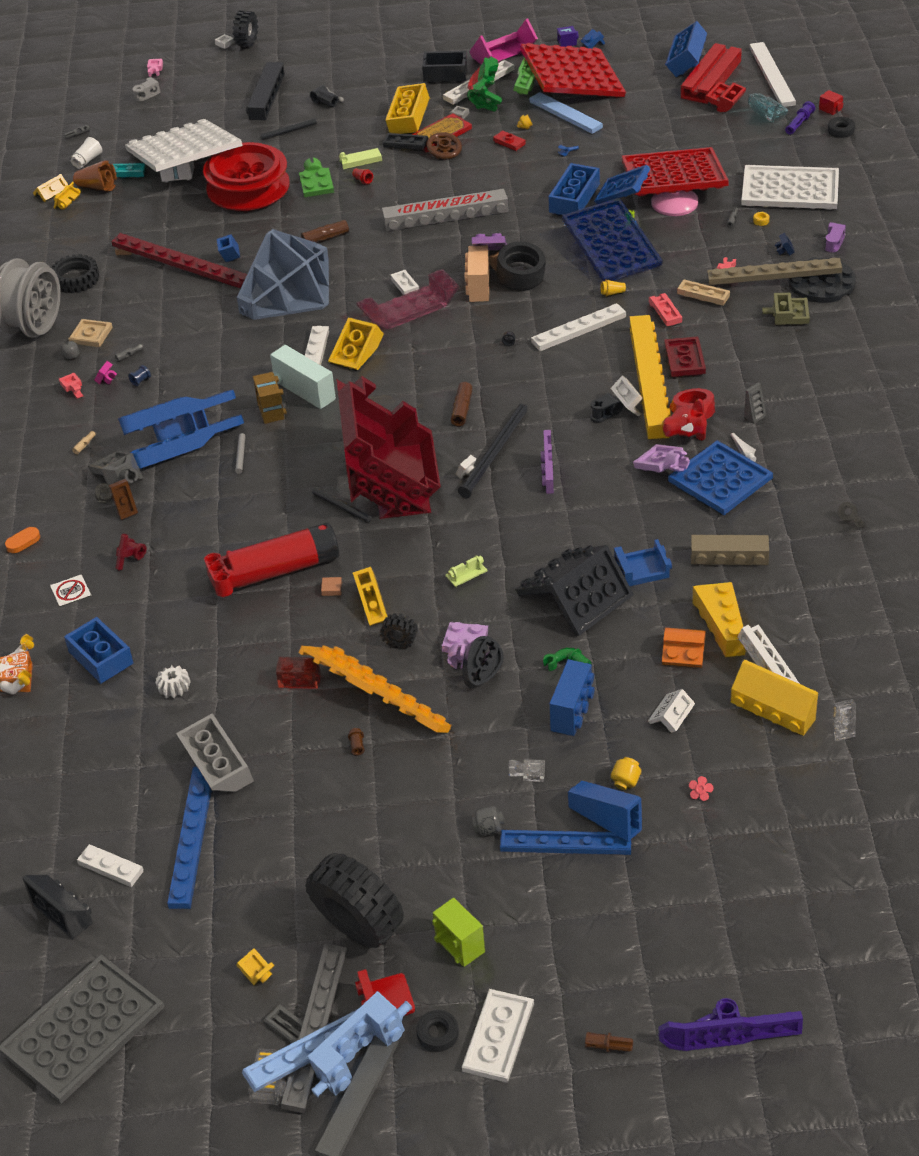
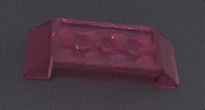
M441 269L428 274L429 285L379 305L371 297L356 304L373 323L386 329H391L446 307L458 290L459 285Z

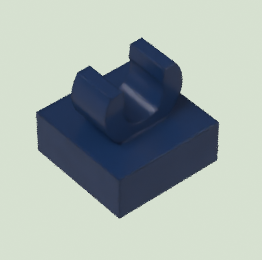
M785 232L779 235L781 241L775 244L779 255L787 251L789 256L795 253L793 244Z

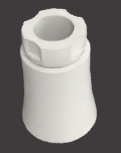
M87 137L80 148L71 156L70 161L73 166L80 169L92 159L102 154L100 143L92 137Z

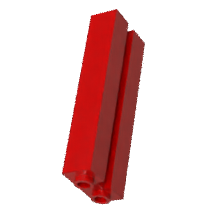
M715 43L682 83L681 98L708 104L709 102L705 101L706 95L718 82L725 83L741 62L742 49L736 47L726 49V45Z

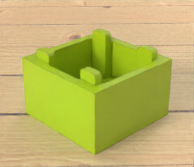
M452 898L433 912L434 940L436 943L439 942L455 958L457 964L460 963L465 967L485 953L483 925L455 898Z

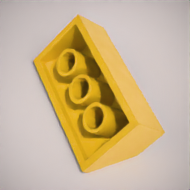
M744 659L731 688V703L803 736L816 720L818 692Z

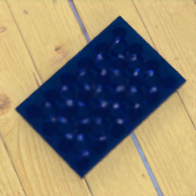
M620 198L562 215V221L602 281L617 280L663 264L662 258Z

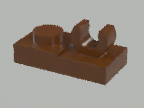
M126 479L108 485L121 520L138 513Z

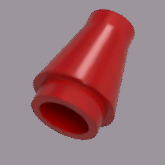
M355 168L352 172L353 177L363 184H369L373 181L374 176L369 169Z

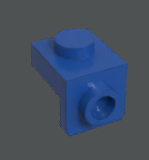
M593 29L580 40L589 49H592L598 42L603 45L605 44L602 33L600 31L596 32Z

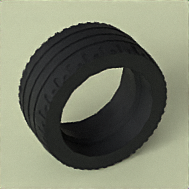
M524 241L511 242L505 245L499 251L497 257L496 272L498 280L501 284L512 290L527 291L536 288L541 284L545 274L546 261L544 252L538 246ZM524 262L534 268L517 270L510 267L509 264Z

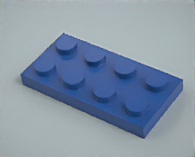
M644 165L607 178L594 202L597 205L606 204L621 197L638 193L643 181L648 177L649 166Z

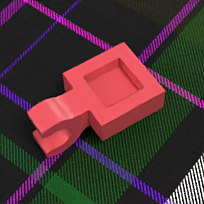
M75 373L59 379L60 385L66 392L72 391L77 399L83 397L80 391L82 383Z

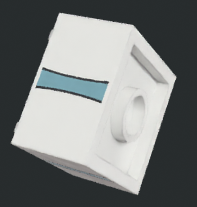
M190 161L161 170L162 182L192 179L194 162Z

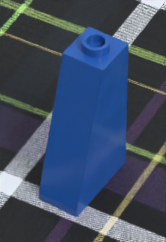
M586 781L579 782L568 791V805L570 809L622 839L630 841L642 830L641 797Z

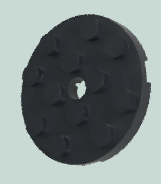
M811 257L810 259L804 260V261H811V260H814V259H818V260H821V259H830V258ZM841 262L842 273L789 278L788 283L792 292L802 295L801 298H807L811 302L830 303L839 301L843 296H849L853 292L856 276L848 265Z

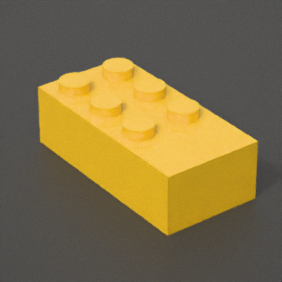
M425 83L397 87L385 120L389 133L418 132L430 98Z

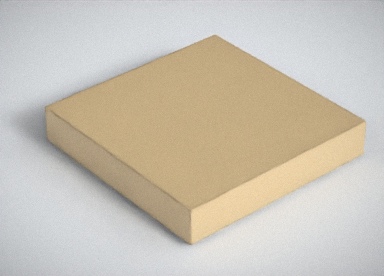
M81 319L69 337V341H74L78 345L100 347L113 328L112 323Z

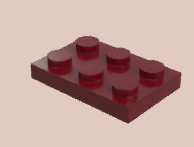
M699 337L664 339L671 377L706 374Z

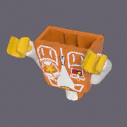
M28 634L22 636L20 640L22 645L13 653L0 657L1 692H7L12 695L17 692H31L33 664L28 649H32L34 643L32 642L33 638Z

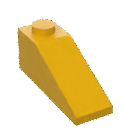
M368 567L353 572L369 625L373 626L384 622L387 613L372 568Z

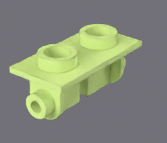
M476 555L474 558L466 561V565L461 563L451 567L445 576L456 587L487 572V569L482 565L484 562L483 557Z

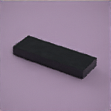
M387 133L382 144L383 147L424 150L428 136Z

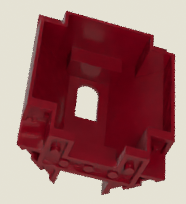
M361 376L355 383L349 381L347 384L336 379L351 503L359 495L366 497L378 504L379 519L431 513L429 498L441 487L432 430L418 422L416 408L404 401L391 412L369 399L368 396L376 389V384Z

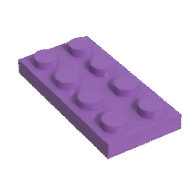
M501 233L492 234L491 237H486L485 234H476V237H472L473 246L488 245V250H501L502 247L507 245L505 236H502Z

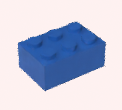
M98 617L64 636L68 652L100 683L105 682L134 664L130 647Z
M567 660L550 701L551 731L575 736L577 728H581L583 713H587L588 701L593 698L595 688L592 687L594 681L592 664Z

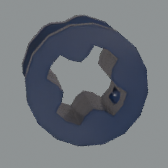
M141 365L137 371L129 373L128 377L130 382L137 387L143 380L151 378V373L146 366Z

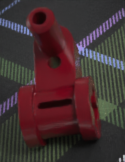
M121 534L120 544L116 550L117 561L115 568L117 570L123 569L125 557L133 556L137 560L142 559L146 554V545L136 543L133 539L128 538L127 534Z

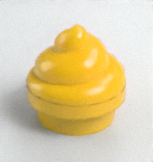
M528 114L520 117L517 127L530 129V126L533 124Z

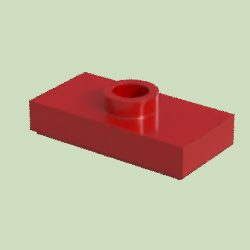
M503 130L493 137V142L515 151L526 144L525 139Z

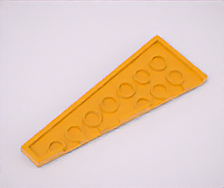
M324 645L322 647L301 646L298 653L301 655H311L314 657L313 662L331 667L329 671L334 674L346 675L345 679L371 695L375 693L384 697L382 701L387 704L400 706L399 711L410 716L416 715L415 719L430 729L442 733L449 732L452 725L445 721V717L432 713L430 707L417 703L415 697L402 693L400 687L393 684L390 685L385 677L372 673L373 669L360 665L358 659L344 654L345 651L339 647L329 648Z

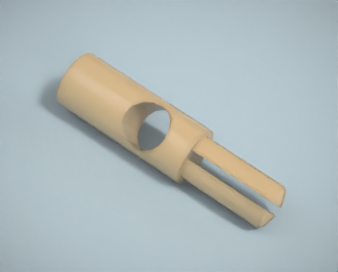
M91 431L86 437H83L72 449L73 453L79 454L96 435L95 432Z

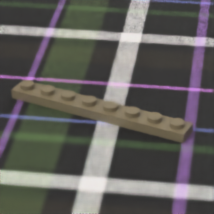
M840 258L814 259L811 261L781 262L778 264L749 265L723 269L716 268L707 270L709 285L836 274L842 273V264Z

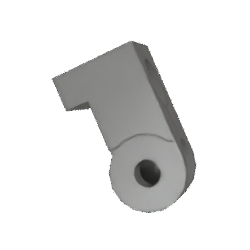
M152 77L147 78L146 82L133 87L136 101H144L161 93L158 81Z

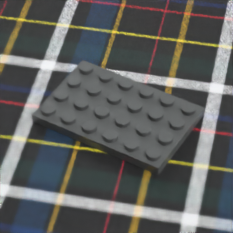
M100 955L0 1045V1053L62 1104L164 1008V1003L103 955Z

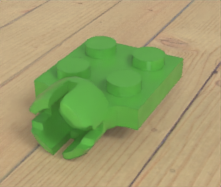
M310 158L304 162V171L299 172L304 197L334 193L329 168H323L321 161L317 158H313V163H311Z

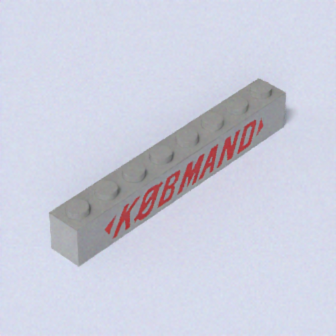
M499 189L382 208L383 222L386 231L505 213L508 212V198L505 190Z

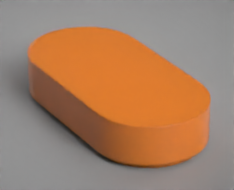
M28 527L11 536L5 542L7 551L18 553L38 542L40 539L39 530L35 527Z

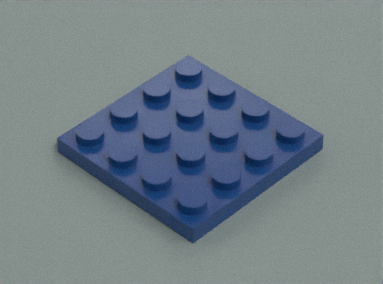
M718 440L689 461L687 469H684L682 472L674 471L668 476L670 483L723 515L773 479L771 471Z

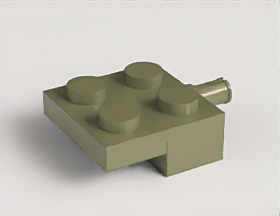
M774 293L773 306L762 307V315L772 314L775 318V324L801 325L809 324L810 321L807 298H791V293Z

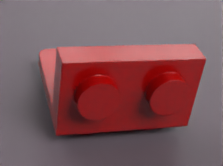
M366 969L357 972L359 981L355 982L358 996L362 995L364 999L361 1001V1005L378 991L397 1009L407 1001L412 1006V1009L405 1015L415 1012V1005L404 974L399 973L370 982Z

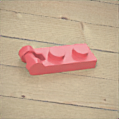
M662 293L657 297H649L650 306H653L666 326L682 323L681 314L666 293Z

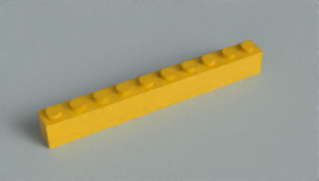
M650 315L630 316V335L640 395L642 397L648 439L669 438L663 434L662 422L665 418L670 417L671 414L670 408H668V397H665L666 386H663L664 375H661L662 364H659L660 353H658L654 322H651Z

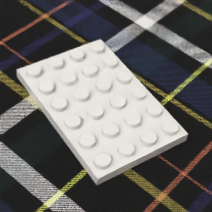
M745 165L741 205L837 209L839 168Z

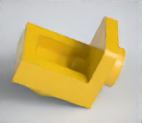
M252 949L237 962L236 966L255 985L258 981L264 983L272 975L270 971L274 964L272 962L268 964L255 949Z

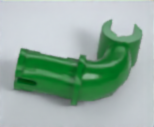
M567 647L560 649L554 654H547L543 658L544 667L548 664L549 671L555 670L557 663L565 659L587 664L592 663L582 654L580 649Z

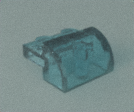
M761 93L749 94L748 96L749 107L770 122H774L775 117L784 116L788 113L787 108L771 97H766Z

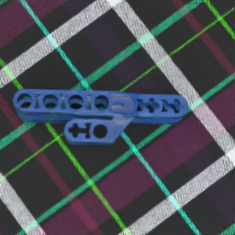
M234 390L225 391L204 399L180 397L118 418L123 435L153 426L157 441H160L130 452L133 454L139 469L201 448L215 433L243 424L242 415H236L209 425L204 411L206 408L235 399Z

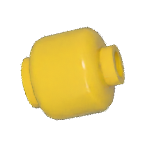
M624 757L617 760L610 776L615 782L614 786L621 790L634 788L641 775V768L639 763L632 758Z

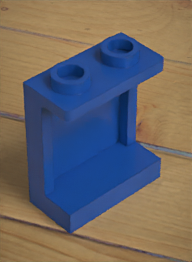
M658 539L654 540L653 548L624 554L621 546L614 548V559L629 586L669 578L672 563L670 558L666 557L664 545L661 546Z

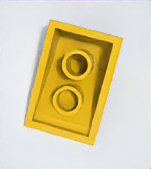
M348 317L328 362L358 370L378 348L384 335L376 324Z

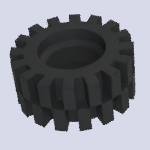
M393 613V615L389 614L385 617L380 629V637H382L383 642L387 641L386 644L388 646L392 644V648L398 646V649H402L403 646L404 649H407L408 646L411 647L414 643L418 628L413 619L408 620L409 616L407 615L402 617L403 614L399 613V616H397L396 613Z

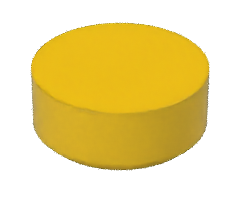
M757 212L753 216L754 224L758 226L767 225L769 223V215L765 212Z

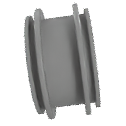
M15 258L4 263L0 267V329L7 334H15L22 330L26 336L36 338L48 332L56 320L60 306V284L57 274L44 262H35L29 266L25 260Z

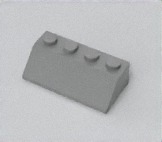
M213 713L176 733L212 790L236 792L254 782L247 764Z

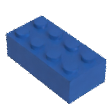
M695 21L674 36L665 65L675 77L685 74L689 68H693L699 63L707 32L698 21Z
M570 163L548 196L549 212L579 218L600 184V168Z

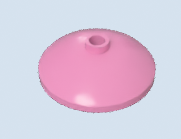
M693 191L662 192L652 196L651 205L660 214L682 216L691 213L697 208L698 197Z

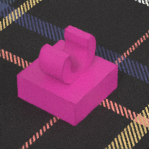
M106 361L98 371L94 381L100 384L104 380L105 383L110 384L117 375L115 371L110 370L113 364Z

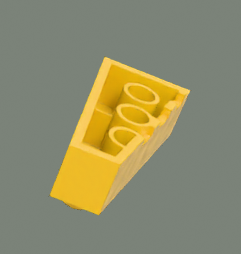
M732 582L693 586L692 603L698 608L702 619L706 621L709 631L714 634L715 641L725 657L745 655L746 649L738 639L743 623Z

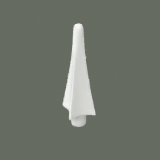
M731 433V437L740 453L755 462L756 457L754 454L756 449L746 444L734 433Z

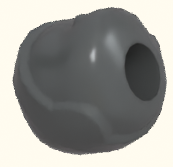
M68 341L61 346L62 354L66 359H74L80 354L77 343L74 341Z

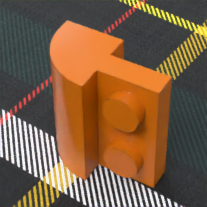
M665 627L662 665L702 668L706 631Z

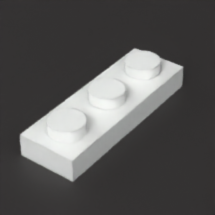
M90 844L77 859L78 865L129 887H132L144 872L142 866Z

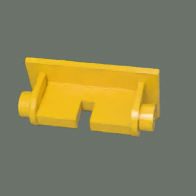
M74 182L69 186L66 185L60 194H56L54 197V209L57 206L60 209H66L72 201L80 196L81 191L73 187Z

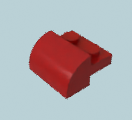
M718 82L706 95L705 101L718 106L717 111L727 112L744 95L746 88L734 82L730 86Z

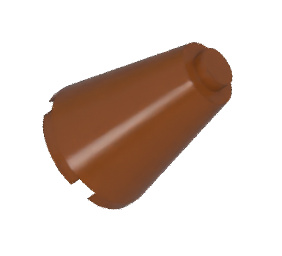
M106 160L76 171L73 175V182L79 187L112 191L116 184H113L114 180H117L113 164H109V161Z

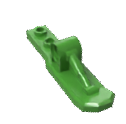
M524 57L518 69L519 76L513 91L527 95L529 91H532L536 78Z

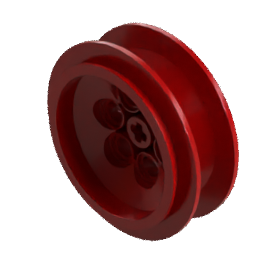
M254 142L242 143L240 147L213 154L206 161L203 168L204 177L208 182L206 190L209 199L220 207L237 211L256 210L276 202L285 195L290 185L289 176L286 173V157L275 147Z

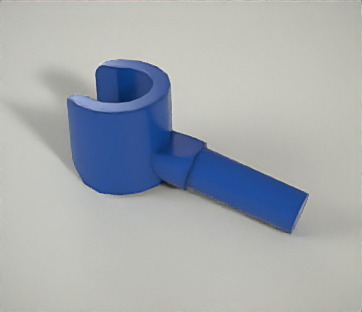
M559 145L558 148L562 150L558 153L566 156L570 151L578 150L579 147Z

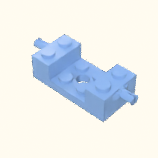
M378 991L307 1056L316 1077L320 1080L311 1089L314 1095L319 1097L328 1088L336 1096L340 1091L347 1089L351 1083L352 1075L346 1063L350 1062L363 1046H367L375 1035L387 1046L397 1041L405 1031L402 1017L412 1009V1006L405 1001L397 1009Z

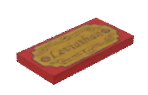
M452 113L412 135H426L429 138L435 133L446 132L458 137L471 130L472 124Z

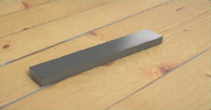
M376 1035L374 1036L315 1149L316 1155L342 1156L399 1044V1040L387 1046Z

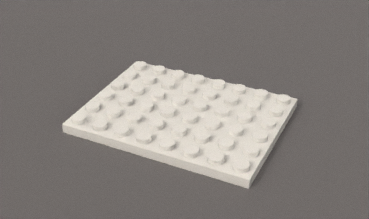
M201 119L197 121L198 123H188L182 128H171L169 132L161 131L152 137L148 135L144 136L142 140H131L128 144H125L128 152L157 172L240 147L242 142L241 139L210 121Z

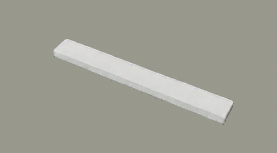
M764 42L750 44V50L780 106H795L796 100Z

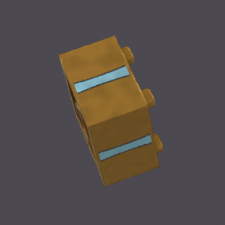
M273 372L253 376L257 404L264 424L284 420V414H287L282 405L281 395L284 393L283 389L278 387V376H274Z

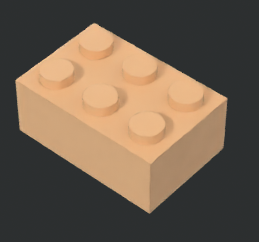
M488 245L468 246V253H465L466 295H469V302L489 301L490 271Z

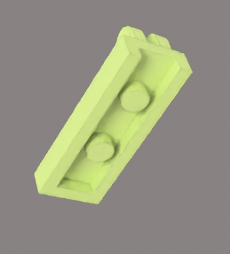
M378 148L348 155L341 152L339 161L343 169L382 161V155Z

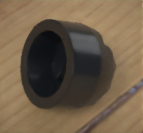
M507 331L503 334L502 343L504 345L512 346L515 343L516 337L513 332Z

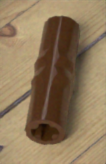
M342 220L301 233V238L317 243L348 233L349 226L346 220Z
M461 382L458 385L451 415V423L455 426H463L466 421L472 394V385L468 382Z

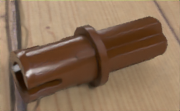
M586 1033V1048H599L606 1050V1052H609L610 1049L628 1052L633 1050V1039L615 1037L611 1036V1033H608V1035Z

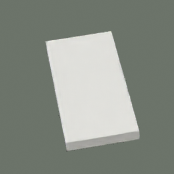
M489 989L462 1065V1072L508 1083L534 1005V999Z

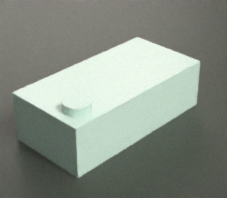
M287 345L270 354L274 376L279 378L277 384H280L320 409L336 399L331 371Z

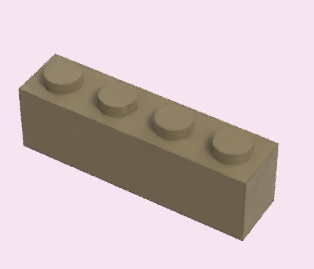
M691 535V564L768 565L769 563L768 535Z

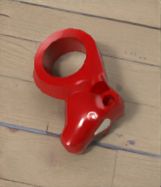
M701 388L688 389L677 393L669 406L673 415L665 418L662 422L663 434L666 437L676 435L690 437L696 435L699 440L703 441L706 438V420L715 413L714 394L707 389Z

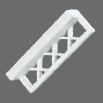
M747 625L741 629L738 639L756 665L799 683L759 625L752 628Z

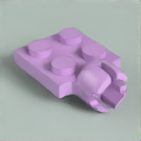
M656 444L636 459L633 464L636 469H643L644 471L663 472L666 469H670L671 471L682 472L688 468L690 460L688 457H684L687 455V452L682 447Z
M460 622L449 623L442 644V652L448 653L447 660L450 666L457 669L458 663H462L460 667L462 669L463 658L468 644L477 637L487 636L488 626Z

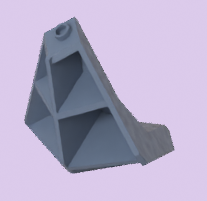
M275 229L266 233L237 296L239 313L256 320L325 308L329 304V258L327 247Z

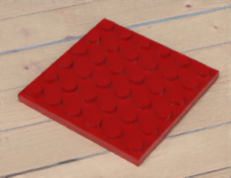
M532 43L521 44L520 50L543 92L625 97V89L599 48L547 46L545 44L534 45Z
M712 147L622 156V163L626 172L644 165H648L650 168L647 174L648 177L643 181L640 191L634 195L644 196L649 193L658 195L662 192L676 193L681 190L689 192L693 189L707 190L713 187L721 189L724 186H729V180Z

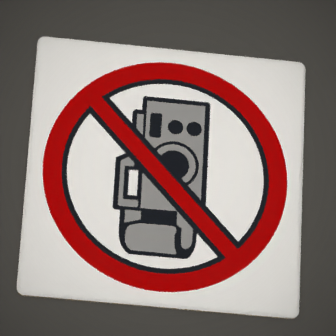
M82 575L50 585L59 606L91 595Z

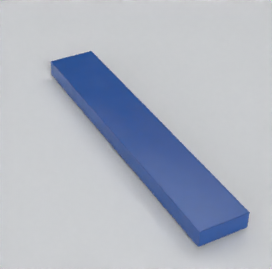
M501 830L500 852L631 855V840L626 841L612 832Z

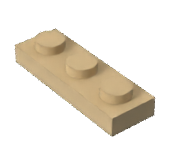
M683 280L677 288V294L717 305L724 306L730 297L729 290L688 280Z

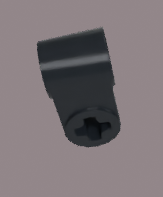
M607 393L591 401L592 413L590 419L596 423L604 422L606 419L619 414L623 409V403L612 394Z

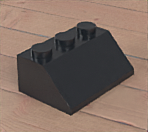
M25 875L22 878L31 904L72 940L93 924L90 915L92 911L85 903L81 904L73 892H67L59 880L56 879L54 881L48 875Z

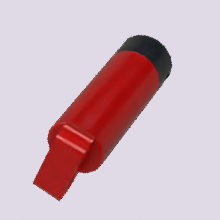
M324 523L241 549L227 551L226 555L222 557L218 553H210L204 557L207 575L216 594L220 597H226L233 593L234 587L241 588L339 558L340 553L332 526L329 523Z

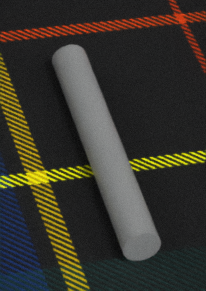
M243 433L238 435L235 468L237 474H241L243 470L245 434Z

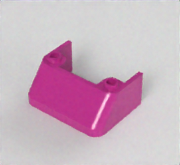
M525 19L517 32L487 43L483 36H480L469 53L479 64L483 63L484 58L489 59L490 57L500 62L521 54V44H534L538 38L529 19Z

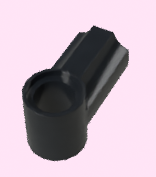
M324 85L310 92V98L314 103L322 102L333 108L337 106L339 96L329 92Z

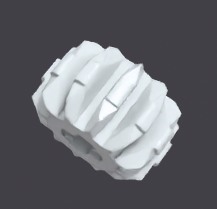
M171 665L168 669L164 668L163 672H158L156 686L160 695H165L166 698L172 696L175 699L176 695L182 696L183 692H188L190 677L186 669H182L180 665L176 668Z

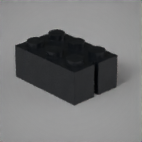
M424 52L422 64L423 82L466 81L467 52Z

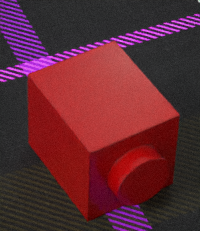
M828 90L820 96L819 110L834 115L843 108L842 95Z

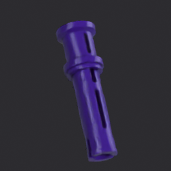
M805 102L802 108L797 111L796 117L785 128L787 134H793L801 123L808 120L810 114L814 113L815 105L812 102Z

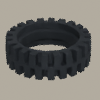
M73 254L70 257L68 255L66 259L62 257L60 261L57 260L52 265V269L59 279L61 292L69 293L71 291V293H75L77 291L80 293L81 290L86 291L87 287L92 288L99 281L98 266L95 259L91 256H82V254L76 256V254ZM71 270H88L86 274L80 277H61Z

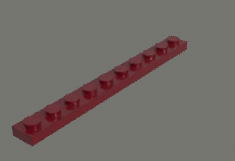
M119 233L111 241L113 247L238 288L242 287L247 276L246 273L126 234Z

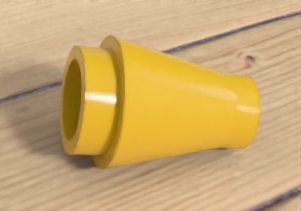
M610 280L602 281L600 287L601 294L610 296L625 293L626 284Z

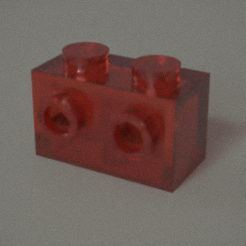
M279 657L276 668L279 688L318 689L321 676L320 665L313 662L314 658Z

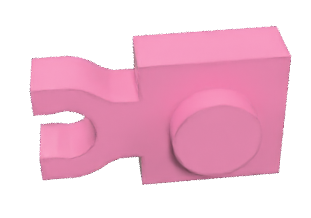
M163 59L148 60L149 77L154 73L157 76L160 75L159 71H162Z

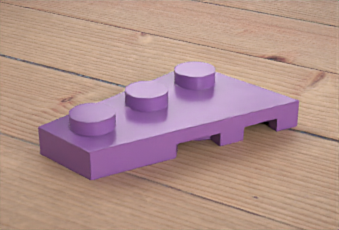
M544 430V451H541V462L545 463H541L542 474L545 475H542V486H546V494L554 493L551 430Z

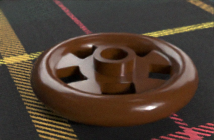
M446 132L431 135L426 143L429 153L440 159H452L458 156L462 150L461 141L455 135Z

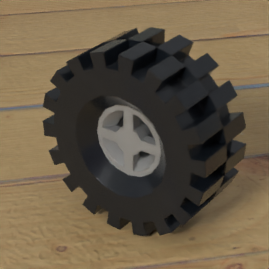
M239 10L234 17L232 35H234L233 40L237 46L251 47L253 43L255 44V40H257L258 19L253 11Z

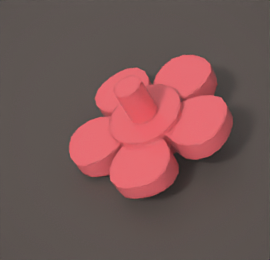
M703 776L698 778V783L695 780L689 783V787L693 789L690 793L693 799H698L700 795V799L706 801L709 799V794L706 792H712L714 789L713 785L707 783V779Z

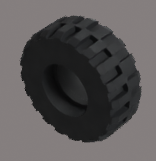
M342 853L329 854L325 856L306 879V892L318 911L340 932H343L348 938L358 942L360 945H365L368 948L383 946L402 924L404 912L396 895L392 893L380 877L352 857Z

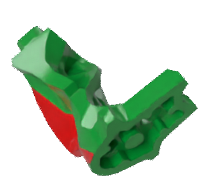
M493 57L489 59L484 58L481 66L472 75L467 86L469 89L467 96L477 109L486 108L496 112L498 104L502 102V98L488 91V88L494 84L495 74L499 65L497 63L498 60Z

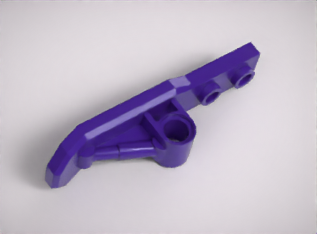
M723 998L717 1002L716 1008L713 1009L712 1013L695 1022L679 1023L668 1021L658 1026L659 1041L669 1049L682 1051L740 1045L756 1039L802 1034L803 1016L801 1011L743 1017L740 1016L738 1006L734 1000Z

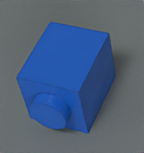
M232 234L217 239L218 252L225 262L240 258L239 245Z

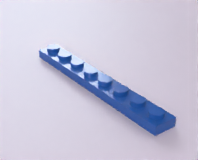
M197 767L192 769L167 903L169 909H191L212 790Z

